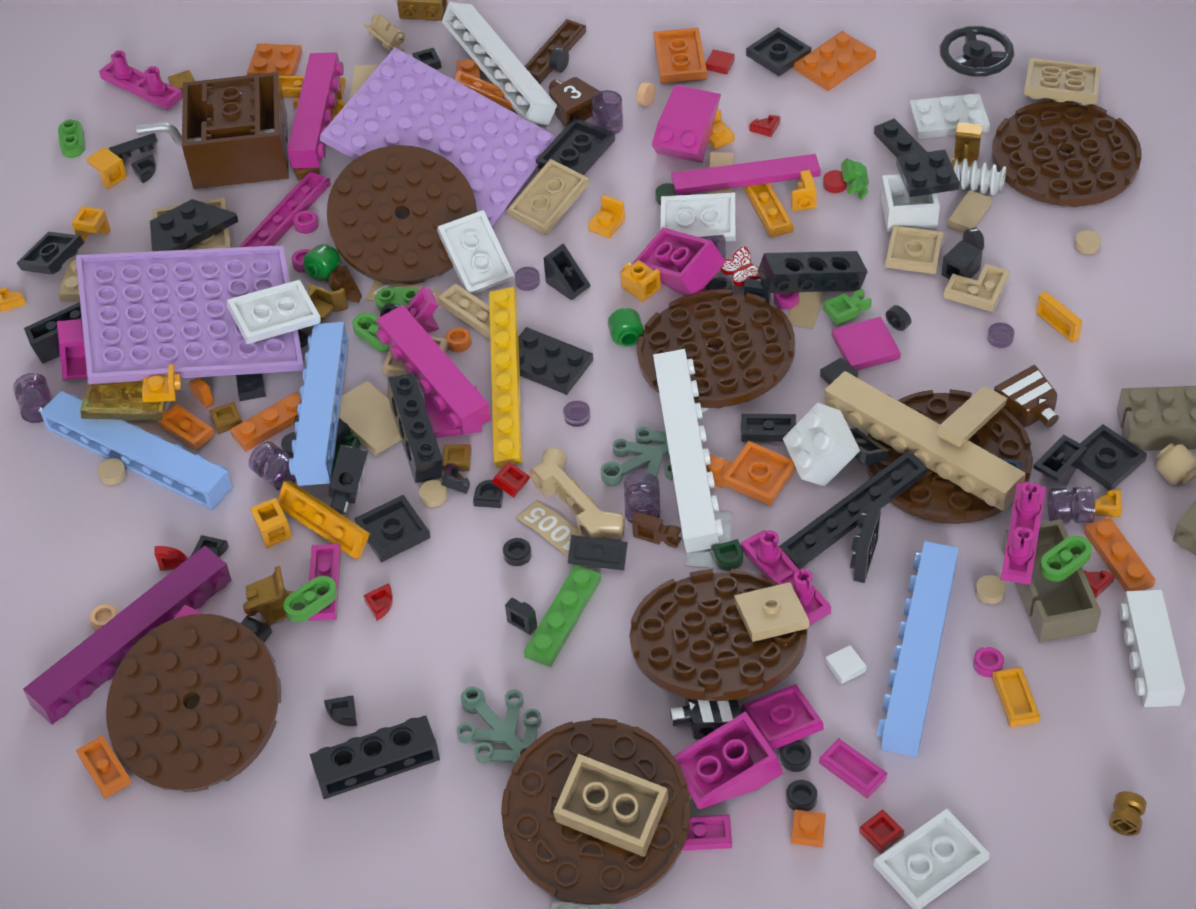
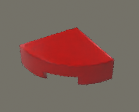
M768 115V118L761 120L757 118L750 123L749 131L772 137L780 124L781 116Z
M154 546V555L160 571L176 569L188 559L182 551L176 548Z
M1084 571L1095 598L1114 582L1115 575L1107 571Z
M389 583L363 595L365 603L377 621L389 612L393 603V595Z

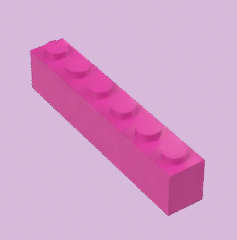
M337 52L310 53L287 148L292 168H320L322 158L326 157L325 143L320 141V135L333 120V108L337 106L336 94L340 91V76L344 74L343 62L339 61Z
M403 305L376 319L378 326L376 335L381 344H387L396 361L400 360L404 364L407 374H415L422 392L432 397L435 407L439 411H444L453 428L457 427L463 435H466L491 420L489 403Z

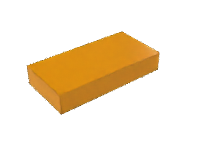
M1047 291L1039 294L1036 314L1070 342L1073 343L1078 340L1083 321Z
M1022 667L993 672L992 680L1009 727L1038 723L1041 716Z

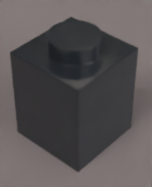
M961 240L943 257L941 275L949 280L952 274L971 279L980 270L983 251Z

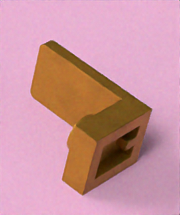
M397 0L400 19L442 21L448 5L447 0Z

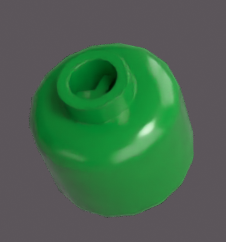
M326 244L314 247L303 258L306 273L316 281L328 279L330 273L335 271L341 264L337 250Z
M618 309L608 318L607 324L613 342L617 345L633 346L638 342L639 336H642L644 333L639 313L634 309Z

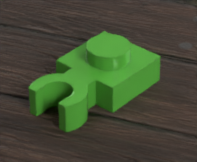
M846 158L841 163L843 181L849 183L847 192L849 195H852L856 191L859 199L862 200L868 193L866 187L869 184L867 168L860 162Z
M860 289L855 291L852 297H848L844 293L824 301L823 310L837 326L858 317L859 310L865 311L870 309L872 299L862 300L864 299L865 291Z

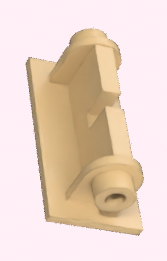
M374 15L371 25L363 24L370 31L369 35L378 41H382L381 45L387 50L392 51L396 47L403 52L405 51L400 47L405 41L404 33L395 25H392L383 15Z

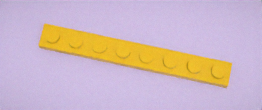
M514 287L489 292L493 455L496 468L504 467L508 461L514 465L523 463L517 292Z

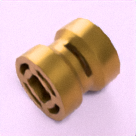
M1123 791L1117 793L1113 804L1115 811L1111 813L1109 820L1110 828L1126 836L1139 834L1143 822L1140 817L1145 813L1146 800L1133 792Z

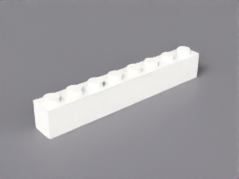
M449 2L442 19V23L493 85L501 88V92L504 93L503 97L511 102L512 108L519 116L534 124L549 125L557 104L472 4Z
M685 349L654 354L656 376L686 553L711 549V546L719 544L718 536L724 535L721 519L715 520L714 512H719L717 495L711 496L710 492L711 488H715L713 473L706 470V465H710L711 461L708 448L703 449L702 442H706L707 438L704 425L699 426L698 419H703L700 403H695L694 397H698L699 393L696 380L691 381L690 375L695 374L693 359H687Z

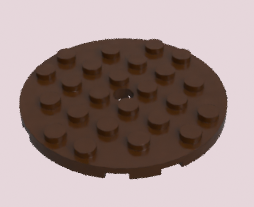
M1042 101L1016 110L1015 115L1009 119L1005 118L1000 123L992 143L993 163L997 166V172H1000L1003 166H1006L1005 182L1009 186L1029 198L1059 206H1086L1102 203L1116 197L1125 191L1135 180L1142 157L1140 142L1126 122L1121 118L1115 119L1109 116L1106 109L1092 104L1087 107L1074 105V101Z
M394 145L381 147L361 155L347 165L340 173L329 194L327 223L330 236L338 253L356 271L379 282L412 285L423 283L426 279L437 275L441 276L454 267L437 232L438 226L476 213L477 206L474 193L466 177L449 160L421 147ZM407 209L409 216L405 219H400L395 215L396 211Z
M729 289L707 290L678 298L669 303V308L661 313L656 312L647 321L644 333L638 338L637 357L644 379L659 393L653 355L685 349L687 359H693L695 374L690 375L691 381L696 380L699 393L698 397H694L695 403H700L701 408L719 409L747 403L776 386L785 377L793 363L795 335L791 322L779 307L774 308L767 304L765 298L749 292L746 295L732 294V290ZM713 346L721 347L718 352H716V349H711Z
M952 389L949 390V393H933V390H927L908 395L897 401L941 425L972 397V393ZM1003 407L968 441L998 458L1022 461L1021 471L1025 472V482H1029L1033 466L1031 441L1022 424ZM868 433L870 438L889 450L887 461L866 465L871 479L901 457L903 453L897 452L893 447L881 440H876ZM927 468L926 476L890 502L895 507L912 516L945 524L981 521L1002 512L995 506L988 505L976 495L964 491L950 480L940 477L938 473Z
M713 569L690 572V577L679 581L671 579L651 591L638 605L631 619L630 647L638 668L650 681L659 687L688 699L704 701L736 700L768 690L794 671L800 663L807 646V629L752 642L735 605L734 595L780 584L765 576L743 570L731 569L730 573H713ZM721 631L724 632L720 635L715 634L714 637H712V633H719Z
M193 614L178 617L159 625L142 637L126 654L117 668L109 689L106 707L107 728L112 746L118 757L136 776L164 790L197 792L209 789L208 787L222 781L227 782L244 771L259 756L275 729L277 723L275 718L278 704L281 703L282 692L281 680L277 674L275 660L267 646L256 634L241 623L224 616ZM199 695V704L193 709H188V697Z
M592 718V720L575 723L571 721L553 728L536 739L522 753L513 766L502 798L501 815L504 837L512 857L523 874L547 894L565 902L581 904L623 903L640 896L658 884L672 869L681 855L687 840L691 820V805L686 779L670 751L658 739L640 727H633L618 722L616 719ZM578 754L668 789L667 804L645 857L556 822L553 811Z

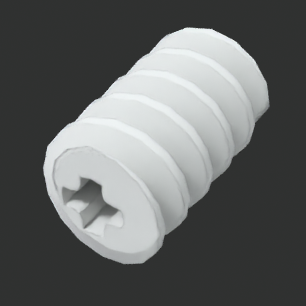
M964 158L961 165L958 164V159H956L954 171L959 183L961 182L962 190H966L971 185V191L974 192L980 186L982 194H986L989 188L992 196H995L999 190L1001 194L1006 176V166H1003L1001 171L997 172L996 164L990 170H987L986 162L982 164L981 168H978L976 160L973 161L971 166H968L966 158Z

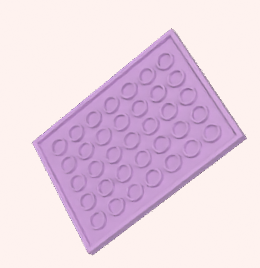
M394 47L321 133L320 141L354 160L369 151L394 145L421 147L443 156L453 163L466 177L475 196L477 212L484 210L493 229L538 169L536 159L557 136Z
M283 245L76 255L88 384L143 381V378L152 376H168L169 364H174L175 373L180 374L181 378L303 371L304 364L298 330L247 344L227 308L228 299L289 283Z

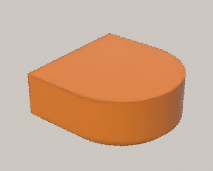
M196 377L188 383L192 394L204 407L209 408L214 404L210 387L204 380Z

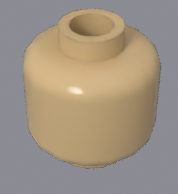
M1171 443L1156 456L1158 460L1156 469L1170 484L1176 485L1182 482L1186 485L1196 477V457L1183 444L1174 446Z

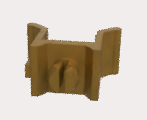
M958 123L952 160L953 169L956 159H958V164L961 165L964 158H966L968 166H971L974 160L978 161L983 125Z
M312 284L308 285L309 291L307 293L317 309L321 320H325L332 311L339 312L348 309L343 288L330 292Z
M280 566L274 568L273 575L245 586L246 599L248 600L243 604L245 614L247 616H255L259 612L262 615L263 623L267 625L287 618L283 604L285 599L294 592L287 591L284 588Z

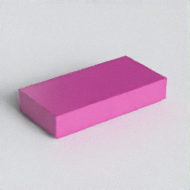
M840 738L819 758V764L867 799L887 779V772Z

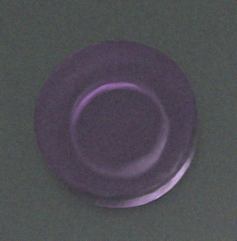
M522 267L515 272V285L520 290L530 291L539 286L540 274L536 268Z
M994 323L988 328L987 340L994 347H1008L1013 343L1014 329L1006 323Z
M583 401L569 402L563 410L565 422L573 427L587 424L591 417L590 407Z

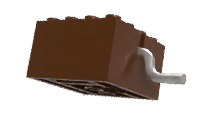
M278 72L183 82L182 136L179 130L169 123L136 125L137 135L166 132L170 134L176 144L182 146L193 189L289 178L287 111Z

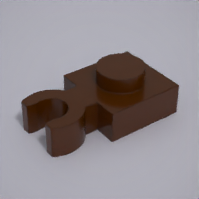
M636 512L632 519L633 537L657 545L663 541L666 545L677 548L682 540L679 537L680 527L663 525V520L654 515Z

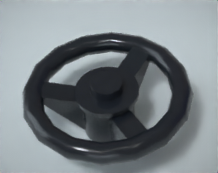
M986 26L957 28L947 34L939 46L940 56L947 67L957 73L972 77H986L1000 73L1010 65L1015 56L1014 46L1009 38L1002 32ZM976 35L995 39L1005 48V52L991 51V46L984 41L977 40ZM965 36L964 55L953 59L949 54L950 44L957 38Z

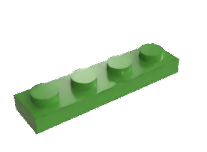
M576 564L574 565L524 650L525 658L548 667L552 666L601 581V573Z

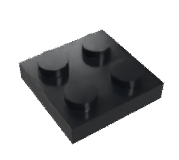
M778 27L747 47L746 56L774 74L781 76L793 68L796 61L810 53L812 47Z
M945 149L897 157L896 165L909 197L959 190V180Z
M47 232L17 262V265L22 271L53 275L61 270L62 265L69 258L77 254L84 241L80 235Z
M1102 424L1080 443L1087 447V452L1077 469L1106 489L1113 490L1146 461L1147 453Z
M404 494L354 518L355 524L370 533L367 543L380 562L431 538L430 531Z
M870 502L867 513H861L858 529L862 530H860L859 535H854L851 551L854 552L850 568L854 569V581L861 583L866 581L879 538L882 504Z

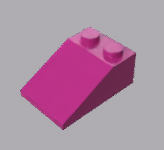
M674 85L657 123L652 141V147L656 153L703 163L721 94Z
M663 227L632 264L640 260L652 270H659L660 282L686 296L701 292L726 261L711 240Z
M746 712L674 755L686 779L689 795L698 809L756 791L783 774L778 757Z

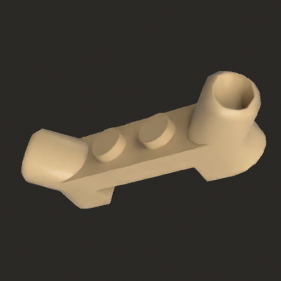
M558 448L546 449L543 452L541 463L529 470L530 477L536 488L545 498L556 493L576 515L577 531L581 536L620 540L624 535L625 517L623 514L600 511L596 507L593 498L590 495H585L580 490L577 481L574 478H569L564 473L567 461L566 454Z

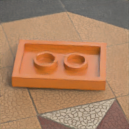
M699 27L653 32L661 83L707 79Z
M841 31L796 61L794 70L829 91L876 59V51Z

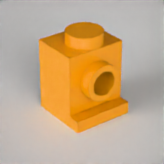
M640 260L634 264L627 263L621 270V287L641 302H644L661 289L660 271L657 269L652 270Z
M276 498L250 508L253 521L266 548L292 538L288 520Z

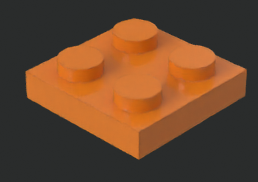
M257 43L247 75L278 72L279 75L295 76L303 53L301 45Z
M748 441L722 477V485L771 506L796 471V467L792 459Z

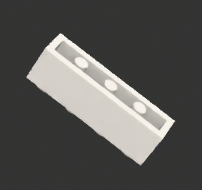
M1162 590L1126 591L1123 603L1119 604V618L1121 621H1125L1126 625L1124 640L1125 644L1130 645L1131 648L1129 657L1131 670H1136V694L1142 697L1144 707L1180 706L1185 693V685Z

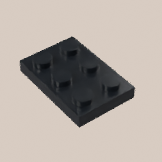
M574 118L536 159L537 168L542 169L552 159L585 175L615 141V133Z
M525 327L518 336L520 376L565 395L570 392L593 362V353L531 328Z

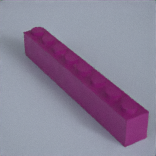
M206 546L202 547L23 688L30 705L51 725L60 718L65 717L72 708L82 700L90 697L97 688L114 677L117 668L126 654L148 632L165 622L173 620L184 605L196 610L202 607L218 591L223 590L232 581L227 563Z

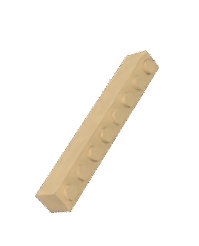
M846 371L824 390L825 405L841 410L844 419L852 426L864 430L876 440H881L899 453L905 454L909 451L927 468L938 473L940 477L948 479L960 486L964 491L976 495L990 506H995L1004 512L1014 502L1017 482L1025 483V472L968 440L961 447H958L936 435L940 424Z

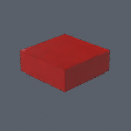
M713 49L705 63L706 70L728 74L735 61V54Z
M508 461L495 475L492 483L514 498L528 483L530 476Z
M883 809L859 827V833L880 854L901 839L905 831Z

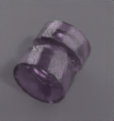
M611 90L596 93L591 100L593 125L615 134L619 133L623 129L621 95Z
M37 373L22 375L13 385L20 414L26 422H43L40 411L52 400L47 380L43 375Z
M271 441L261 443L252 452L248 464L250 470L262 479H265L266 482L277 490H281L284 481L290 480L293 483L296 481L295 475H291L289 469V460L293 457Z
M635 473L625 479V518L628 522L632 523L636 512L651 514L657 518L661 517L660 487L656 476L649 473Z
M1090 486L1074 487L1071 492L1067 488L1049 489L1047 496L1049 521L1061 519L1063 524H1069L1071 520L1076 524L1093 523L1095 500L1092 488Z

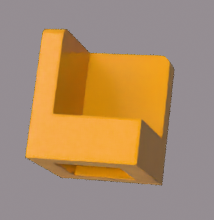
M105 147L86 159L87 163L99 172L102 185L107 189L127 178L122 159Z
M82 206L72 221L75 234L80 235L84 242L90 233L108 234L111 230L105 210Z

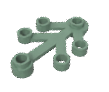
M641 427L635 433L637 443L628 442L625 439H617L613 442V453L615 456L624 457L628 453L639 454V456L621 465L614 461L603 464L601 467V479L607 486H617L622 481L624 475L649 463L646 475L642 477V489L649 493L655 492L658 489L657 476L663 456L669 453L666 432L653 431L647 427ZM651 441L662 443L658 446L648 445ZM670 461L665 466V476L667 479L674 481L673 473L670 472L672 470Z
M471 686L466 688L461 694V703L464 711L470 714L478 713L493 729H475L468 722L461 723L457 727V736L460 742L465 744L472 741L482 742L475 747V757L478 762L483 764L490 761L507 762L515 765L522 753L536 740L537 730L542 724L541 713L537 709H528L523 714V721L526 727L523 743L516 736L519 709L524 703L521 691L512 689L506 693L507 712L505 723L486 704L485 696L481 689ZM477 696L474 699H469V697ZM512 698H518V699H519V700L516 701V702H511V701H509V700L512 699ZM530 717L537 718L535 721H528ZM464 731H470V732H471V733L468 734V735H462V734H461V733L464 732ZM489 743H503L511 750H495ZM484 750L489 752L487 755L479 754L481 751Z

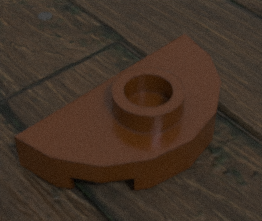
M338 266L329 275V287L332 291L343 288L347 300L360 303L362 295L347 266Z

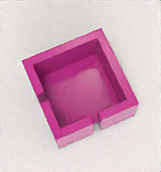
M81 319L57 321L62 380L87 378Z

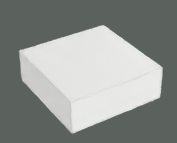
M851 645L825 657V664L840 684L865 673L867 666Z

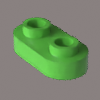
M65 120L58 127L59 145L62 154L68 158L78 157L85 151L84 132L81 123L77 120Z
M384 288L375 296L378 310L381 312L384 305L388 303L406 307L420 289Z
M362 313L353 319V330L357 337L378 351L390 350L387 344H381L376 335V331H378L377 316L371 313Z
M1070 536L1042 556L1040 563L1042 576L1054 582L1062 581L1090 560L1092 552L1091 543L1081 536Z
M318 576L290 594L283 604L287 618L293 622H303L331 604L338 594L335 581L328 576Z

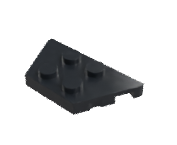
M191 199L150 221L152 251L186 250L239 222L237 214Z

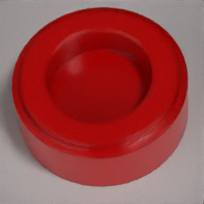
M832 170L824 175L823 187L826 191L840 193L846 190L848 183L843 181L842 171Z

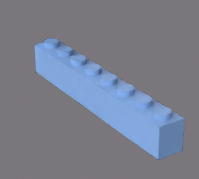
M344 322L313 325L312 335H308L309 352L305 354L307 369H303L304 386L300 387L302 403L298 404L297 407L299 421L295 422L296 440L292 441L294 457L289 460L290 474L295 475L298 486L327 484L331 482L349 344Z
M60 391L40 411L48 430L107 459H119L124 463L125 468L211 510L233 488L229 472L222 465H215L206 461L201 455H194L178 444L173 445L157 434L152 435L136 424L132 425L123 421L118 415H111L102 411L97 405H90L82 401L76 395L71 396Z
M924 541L922 552H916L913 569H918L917 575L911 574L908 591L913 592L912 598L906 597L903 613L908 615L907 622L901 621L898 638L903 639L902 645L896 644L893 662L898 663L897 670H890L888 687H893L892 693L885 694L882 711L887 712L886 719L880 718L877 737H882L881 750L918 757L959 547Z

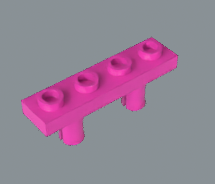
M121 50L111 54L112 61L99 71L101 79L166 110H169L183 98L180 89L162 82L158 67L150 66L143 73L128 66L126 54Z
M1017 482L1000 580L1028 585L1031 583L1046 487L1040 486L1035 482L1033 485L1031 482Z
M763 530L742 541L741 547L743 552L763 576L778 584L791 583L809 619V626L831 614L830 604L812 585V573L807 569L799 570L778 546L779 536L775 531Z

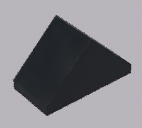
M564 243L543 258L546 283L568 299H575L591 286Z
M1063 434L1034 464L1033 469L1067 486L1087 452V447Z

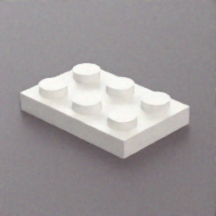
M980 93L909 100V111L918 139L954 136L958 123L983 125L982 133L989 132L990 123Z
M736 193L661 196L660 230L664 227L711 240L712 242L736 241Z
M484 210L438 226L437 232L466 291L473 295L514 279L515 275Z
M300 280L227 300V308L247 344L320 323V315Z
M945 809L874 859V867L912 909H921L988 861L990 853L948 809Z

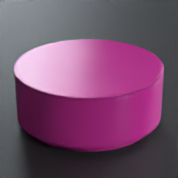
M301 211L293 218L295 230L302 234L314 232L319 226L317 214L313 211Z
M309 249L298 250L292 255L291 261L295 271L306 273L303 258L310 251Z
M799 292L773 293L774 304L781 309L793 308L800 300Z
M982 647L974 654L973 667L979 675L992 677L993 672L1003 669L1004 657L996 648Z

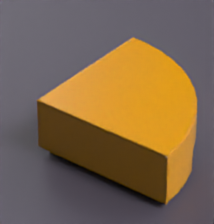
M0 288V309L2 312L26 305L25 299L20 292L8 291V288Z
M1121 489L1109 490L1107 494L1095 500L1092 515L1121 517Z

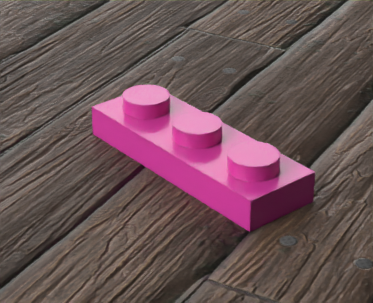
M340 544L312 545L309 581L318 576H328L335 581L337 592L339 591ZM338 594L331 604L313 615L308 621L337 620Z

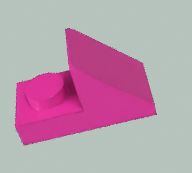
M422 286L405 308L427 333L439 329L432 315L439 304L432 290Z

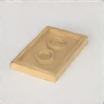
M550 159L507 209L508 216L547 235L590 184L589 178Z
M369 381L342 395L339 421L347 423L353 436H356L360 443L375 456L401 441L388 398Z

